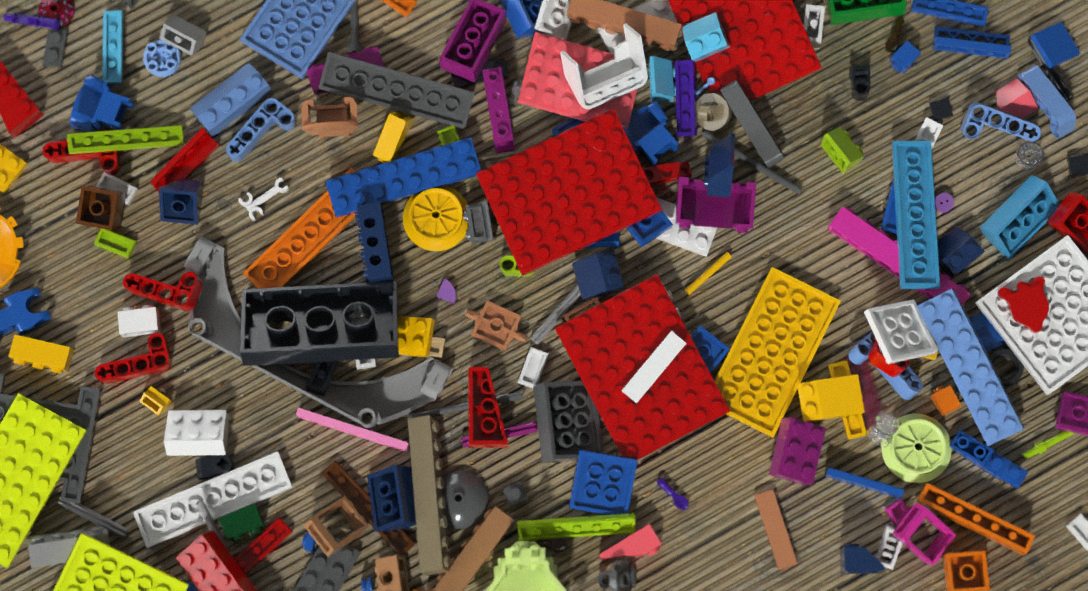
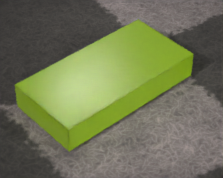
M100 228L94 245L130 259L137 241L111 230Z

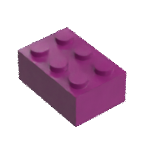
M792 417L782 418L769 475L801 485H813L826 428Z

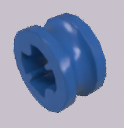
M371 576L367 579L361 578L362 591H373Z

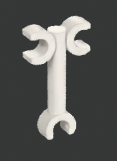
M278 178L273 188L254 201L253 196L249 192L246 193L249 197L247 202H243L241 198L238 199L239 203L249 211V217L252 221H256L253 216L255 212H260L262 216L264 215L263 210L258 206L277 193H286L289 190L288 186L284 188L279 187L284 181L282 178Z

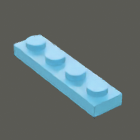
M122 10L103 11L102 81L107 82L109 85L123 84Z

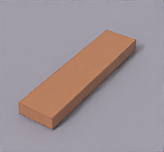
M773 489L754 495L778 571L797 565Z

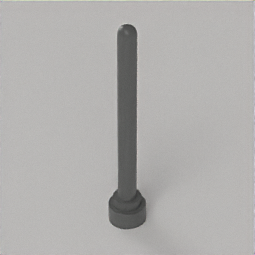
M356 1L350 10L351 42L348 45V54L354 51L363 52V45L359 41L358 1Z

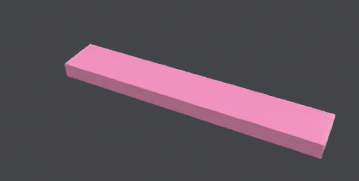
M298 408L296 412L298 418L404 452H408L410 447L408 442Z

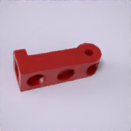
M687 161L642 168L651 186L677 181L679 177H692L690 165Z

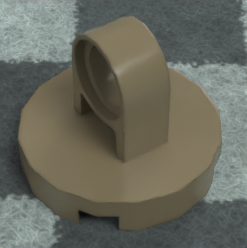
M707 93L697 100V123L702 128L714 131L729 123L732 109L723 95L720 93Z

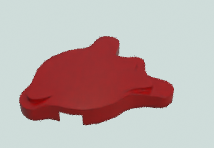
M1041 276L1036 277L1032 283L1020 281L1017 284L1016 292L1002 287L997 293L1008 304L1009 312L1015 322L1025 325L1033 333L1041 331L1049 311L1048 300L1043 292L1045 279Z

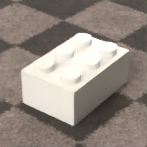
M168 410L164 436L167 456L226 455L229 430L227 411Z

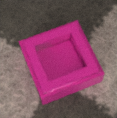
M902 498L884 509L895 526L910 511Z

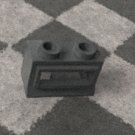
M489 202L467 205L466 210L463 211L464 221H468L469 229H466L467 240H471L472 244L496 241L492 231L493 219L490 217L489 207L491 206Z

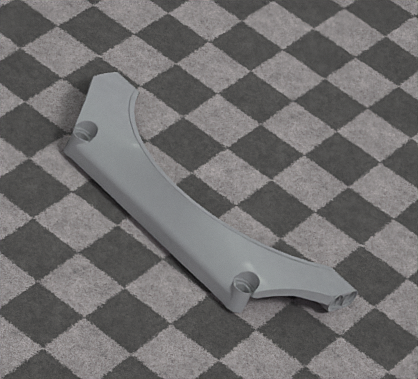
M201 236L184 265L185 273L193 272L203 281V288L196 306L190 310L188 329L195 338L201 339L242 361L240 355L241 318L229 291L226 277L225 249ZM195 279L189 283V286L194 284ZM196 325H203L201 332H194ZM429 357L409 370L382 379L361 382L331 380L325 396L306 390L311 375L296 370L287 364L251 366L361 424L365 428H372L376 424L380 425L434 403L453 371L452 367L433 357ZM366 414L373 415V419L369 423L363 422V417Z

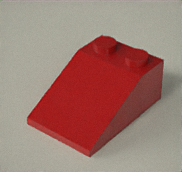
M1069 192L1047 222L1061 236L1066 237L1068 235L1075 245L1088 255V200L1082 194Z

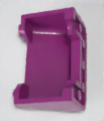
M679 177L676 187L675 224H678L679 228L682 229L700 226L737 229V233H748V230L753 229L756 183L746 182V184L741 185L739 182L732 183L730 197L707 195L704 181L694 179L691 182L689 177Z

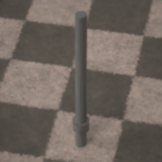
M707 130L702 135V137L714 143V145L724 139L721 136H715ZM734 147L735 157L799 195L803 188Z
M522 391L510 394L505 392L496 396L498 404L501 403V405L509 404V401L524 399ZM468 402L408 413L409 419L428 415L433 417L468 410Z

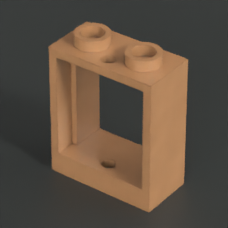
M344 496L310 518L304 527L327 557H329L362 535L369 526L366 519L357 512L354 504ZM337 510L342 513L355 530L338 543L321 522Z

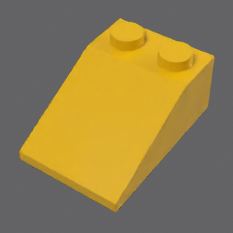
M859 374L797 384L803 421L814 423L866 413Z

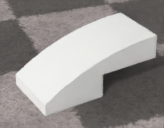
M926 117L915 141H931L932 150L943 125Z

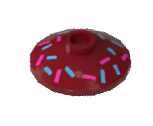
M42 0L38 7V16L59 19L60 27L58 29L67 26L75 14V7L71 0ZM53 7H58L56 11H52Z

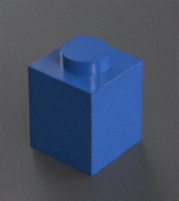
M906 41L891 57V66L897 72L901 71L904 74L916 62L921 52L910 42Z

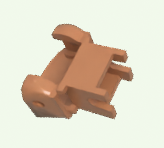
M344 97L345 104L315 106L314 99L304 101L301 108L302 130L313 136L319 135L320 139L330 136L346 135V137H350V133L355 132L358 127L356 100L353 97ZM348 109H350L351 120H348V118H349V110H348ZM310 110L316 111L317 123L311 122Z

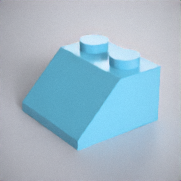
M717 12L682 26L685 44L691 59L695 62L730 48Z
M650 56L648 69L651 103L654 101L658 103L673 102L674 96H676V85H673L675 67H672L671 60Z

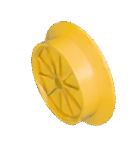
M446 185L412 195L403 211L405 232L410 240L420 248L428 251L448 250L459 244L466 236V229H469L468 221L465 222L463 217V211L466 210L468 203L457 190Z

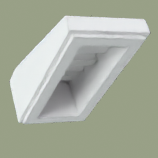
M886 524L876 559L886 568L893 570L902 543L898 539L889 536V533H893L896 527ZM886 541L894 542L896 546L886 544ZM884 548H887L894 551V553L891 554L883 550ZM882 555L891 558V562L880 558Z

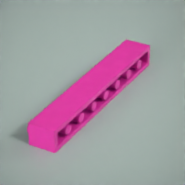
M842 207L829 225L828 230L899 278L897 240L892 241L888 238L887 233L873 228L868 220L857 217L852 209ZM939 273V289H916L929 299H932L954 288L962 305L970 296L965 286L962 284L957 285L945 273Z

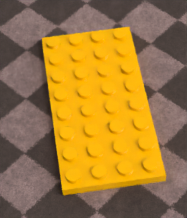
M771 267L714 381L730 410L726 415L773 438L798 389L797 384L801 383L841 300Z

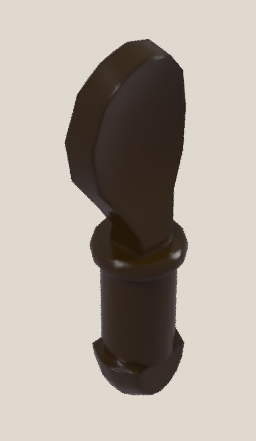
M901 16L896 19L894 29L891 32L892 36L886 42L885 49L888 53H893L898 48L897 36H900L901 28L905 22Z
M554 539L549 542L547 540L533 541L540 548H545L546 550L549 547L556 552L564 551L568 546L567 542L563 539Z

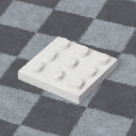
M914 299L869 308L864 312L888 364L935 354L938 351Z

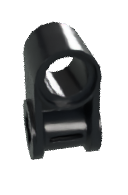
M850 64L849 76L852 97L857 101H863L867 98L870 91V64L865 66ZM861 87L865 92L860 93L856 88Z
M226 455L204 457L195 460L198 480L220 476L234 469L233 460ZM224 460L228 463V465H225V469L220 466Z

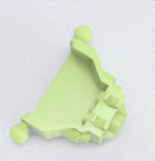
M533 541L515 542L510 549H505V558H498V566H494V581L486 591L566 590L558 581L557 565H553V557H546L545 548H540Z

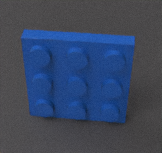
M579 450L569 508L607 515L628 514L638 460Z

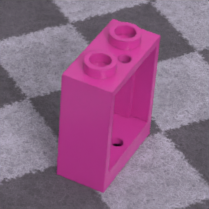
M917 503L914 504L892 533L920 560L932 566L940 560L942 553L952 544L956 536L930 510ZM924 519L928 520L940 531V534L925 553L909 540Z

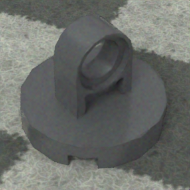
M629 560L615 561L611 566V570L599 574V586L603 589H611V591H631L632 588L636 587L634 567H630L628 564L630 563ZM606 574L609 575L610 585H607L604 581Z

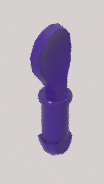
M659 478L657 480L658 486L669 497L672 496L674 505L680 510H687L689 503L686 498L677 494L676 490L665 479Z

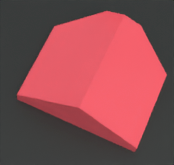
M1018 79L1013 80L995 92L997 107L1000 111L1024 119L1038 110L1030 90Z

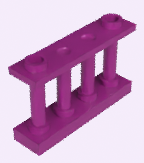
M501 67L484 69L482 72L496 154L515 151Z

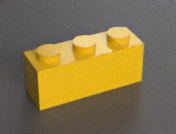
M14 335L8 357L13 359V363L25 366V363L32 364L33 368L43 370L44 367L51 368V372L62 374V371L69 372L74 350L68 346Z

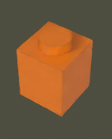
M951 385L937 387L933 390L934 394L930 396L941 417L962 406Z

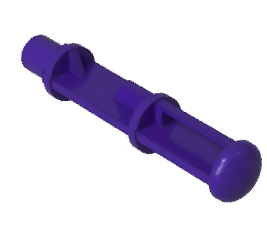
M4 13L3 20L11 21L12 24L17 23L55 30L60 27V21L57 18L52 19L17 13Z

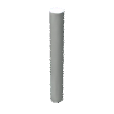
M198 501L196 505L209 530L214 531L227 548L204 501Z

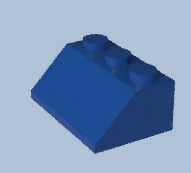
M499 0L503 9L506 10V16L517 38L531 37L535 32L540 33V31L535 29V25L543 0Z

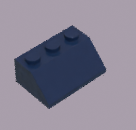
M730 134L710 148L709 155L705 156L704 188H707L708 196L730 197L734 169L735 134Z
M394 465L367 475L375 532L405 529L416 525L412 468Z

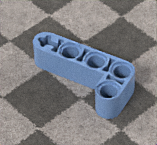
M1034 65L1019 73V80L1030 90L1035 102L1049 118L1050 130L1055 138L1059 139L1074 131L1076 115L1073 109L1037 65Z
M274 98L265 100L228 143L226 152L230 159L234 162L242 161L274 123L285 131L294 129L296 126L294 114ZM277 106L274 112L268 111L269 107ZM285 117H291L289 123L282 122ZM257 121H265L262 126H256ZM252 134L253 136L250 140H244L245 135ZM234 149H235L236 151L239 150V153H238V154H237L236 152L233 153V150H234Z
M978 102L972 103L969 106L960 128L962 134L968 139L977 138L984 124L1028 141H1036L1041 136V130L1036 124ZM981 107V115L977 117L974 116L973 112L975 108ZM994 114L1000 115L997 123L991 122V117ZM1014 120L1017 121V127L1013 130L1009 129V123ZM969 125L975 126V131L972 134L966 133V128ZM1023 127L1029 130L1033 129L1035 131L1034 134H1028L1023 130Z
M873 332L859 341L849 351L848 356L852 363L859 365L868 359L869 352L876 339ZM909 366L897 377H891L878 369L895 391L905 400L912 399L923 388L922 381Z

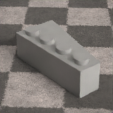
M94 527L91 530H74L72 532L27 536L31 568L67 563L81 533L110 546L107 528Z

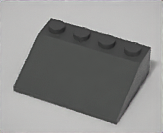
M582 381L543 382L533 387L542 463L575 461L578 459L579 450L604 454L599 412Z

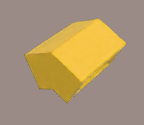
M150 386L144 392L139 402L157 415H160L172 401Z

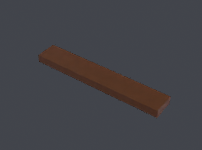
M335 460L321 474L343 497L346 496L354 504L358 513L374 528L370 496ZM402 529L378 532L399 555L404 556L416 544Z

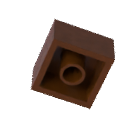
M81 186L76 224L108 230H120L125 192L95 186Z

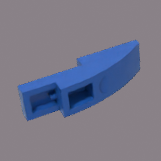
M959 430L950 444V448L996 479L1003 480L1016 489H1019L1028 475L1027 470L994 452V449Z

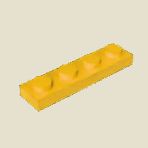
M847 360L828 365L831 378L851 375ZM862 414L841 417L847 440L867 436Z

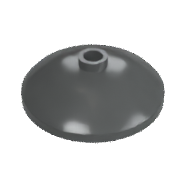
M453 471L443 475L444 489H442V494L446 501L444 516L447 518V527L466 529L477 524L485 515L488 507V493L484 483L476 475L466 471ZM457 495L462 496V500L460 502L455 501V497Z

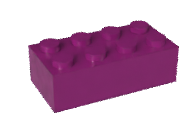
M470 0L439 58L441 69L475 82L507 21L506 10L482 0Z

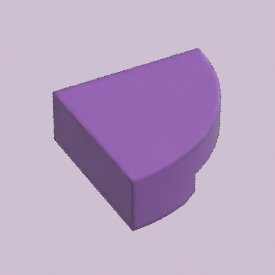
M444 279L437 297L455 304V289L448 280Z

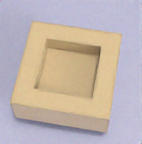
M432 337L429 357L443 358L444 338Z

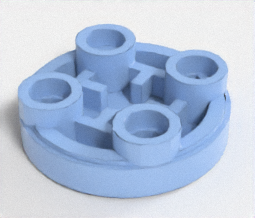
M157 40L147 44L143 61L151 74L157 77H167L179 69L182 57L178 48L163 40Z

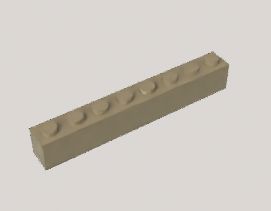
M430 415L408 419L420 573L425 575L449 572L451 559L447 552L449 538L446 535L445 529L448 523L446 516H444L446 501L442 494L444 480L441 477L440 471L443 465L441 458H439V451L441 450V443L437 435L439 423Z

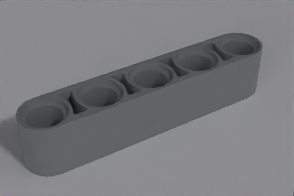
M736 79L721 88V93L767 167L770 168L785 159L782 150L740 82Z

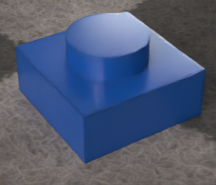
M307 532V535L303 536L302 546L305 547L304 550L306 552L314 553L316 541Z

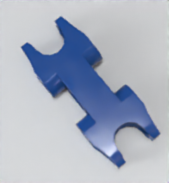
M38 287L16 292L4 299L6 308L0 310V336L14 329H17L19 335L27 334L39 328L52 317L48 310L34 314L30 312L31 302L42 294Z

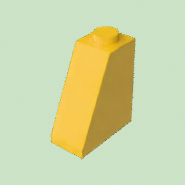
M394 111L388 115L373 156L378 157V161L387 163L396 159L415 117L401 111Z

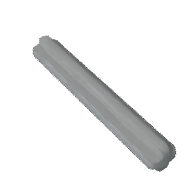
M578 284L533 333L531 340L538 345L563 315L581 297Z
M60 496L58 500L59 505L100 527L107 528L109 532L121 538L126 537L128 533L127 528L82 504L60 501Z

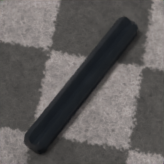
M1029 38L1028 44L1054 87L1066 102L1072 100L1074 96L1056 66L1048 67L1033 40Z

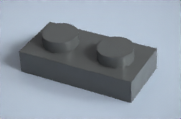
M48 29L42 64L44 67L63 68L68 38L67 31Z

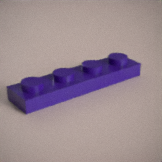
M675 61L677 136H697L695 61Z

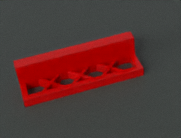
M201 128L150 181L151 185L159 192V187L181 179H188L220 145L209 136L204 128Z

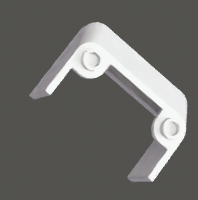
M627 23L623 24L626 41L619 43L615 47V59L583 72L582 67L564 50L560 52L565 78L579 104L584 109H592L640 88L647 82L648 74L642 37Z

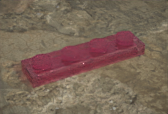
M846 356L844 359L848 362L851 375L859 374L866 412L862 413L867 431L885 427L887 424L867 361L857 365L850 361L849 356Z

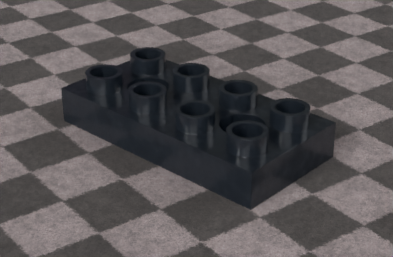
M397 281L242 289L240 355L243 366L399 358ZM357 317L370 319L363 325L351 324V320ZM287 321L292 323L285 329H275L277 322Z

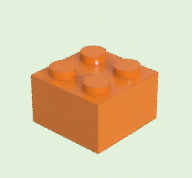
M986 551L942 555L946 591H990Z

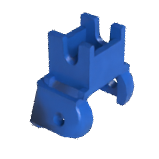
M87 75L84 86L74 101L70 125L75 131L97 132L98 129L101 130L102 126L113 130H125L124 127H121L127 107L134 109L135 105L130 102V98L112 93V89L107 82L94 75Z
M657 101L634 111L631 114L628 129L623 125L636 154L640 152L651 166H656L657 158L670 148L676 153L678 151L677 146L679 145L665 128L668 118Z

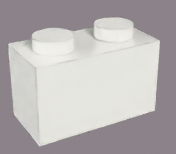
M806 4L803 25L813 48L819 49L822 39L825 6Z
M144 305L142 309L127 307L123 308V311L117 312L119 334L123 338L161 333L159 310L153 307V305Z

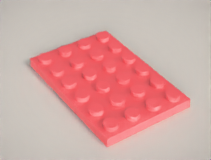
M535 32L517 103L585 122L615 109L622 126L624 125L628 129L637 89L592 109H584L579 104L565 78L560 52L564 50L582 67L583 72L615 59L614 54Z

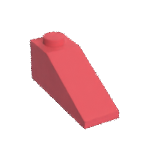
M650 524L599 554L600 559L645 556L647 554L652 556L660 551L658 547L662 544Z

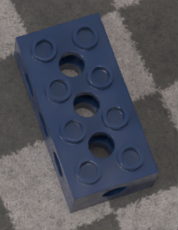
M381 203L357 206L358 212H355V218L358 228H361L358 231V238L361 246L364 247L360 251L362 261L367 266L363 268L367 283L394 281Z

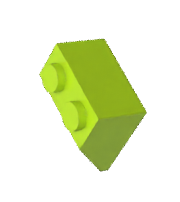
M839 127L824 135L821 147L840 171L845 174L859 164L864 156L862 155V149L851 141L850 134Z

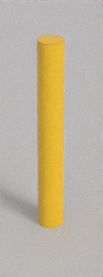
M726 252L694 280L685 291L689 295L693 293L730 260L732 256Z

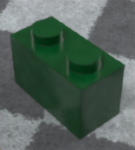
M256 503L218 517L226 539L228 541L232 540V542L242 540L244 538L243 535L251 533V535L257 534L262 531L261 528L266 527Z

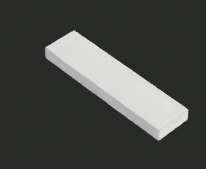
M671 331L622 389V392L637 403L682 350L686 342Z

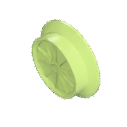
M907 414L893 421L885 431L881 444L882 456L888 469L898 478L911 483H924L937 478L948 466L952 453V448H950L951 440L946 429L937 420L924 414ZM915 445H918L920 447V450H917L915 448Z

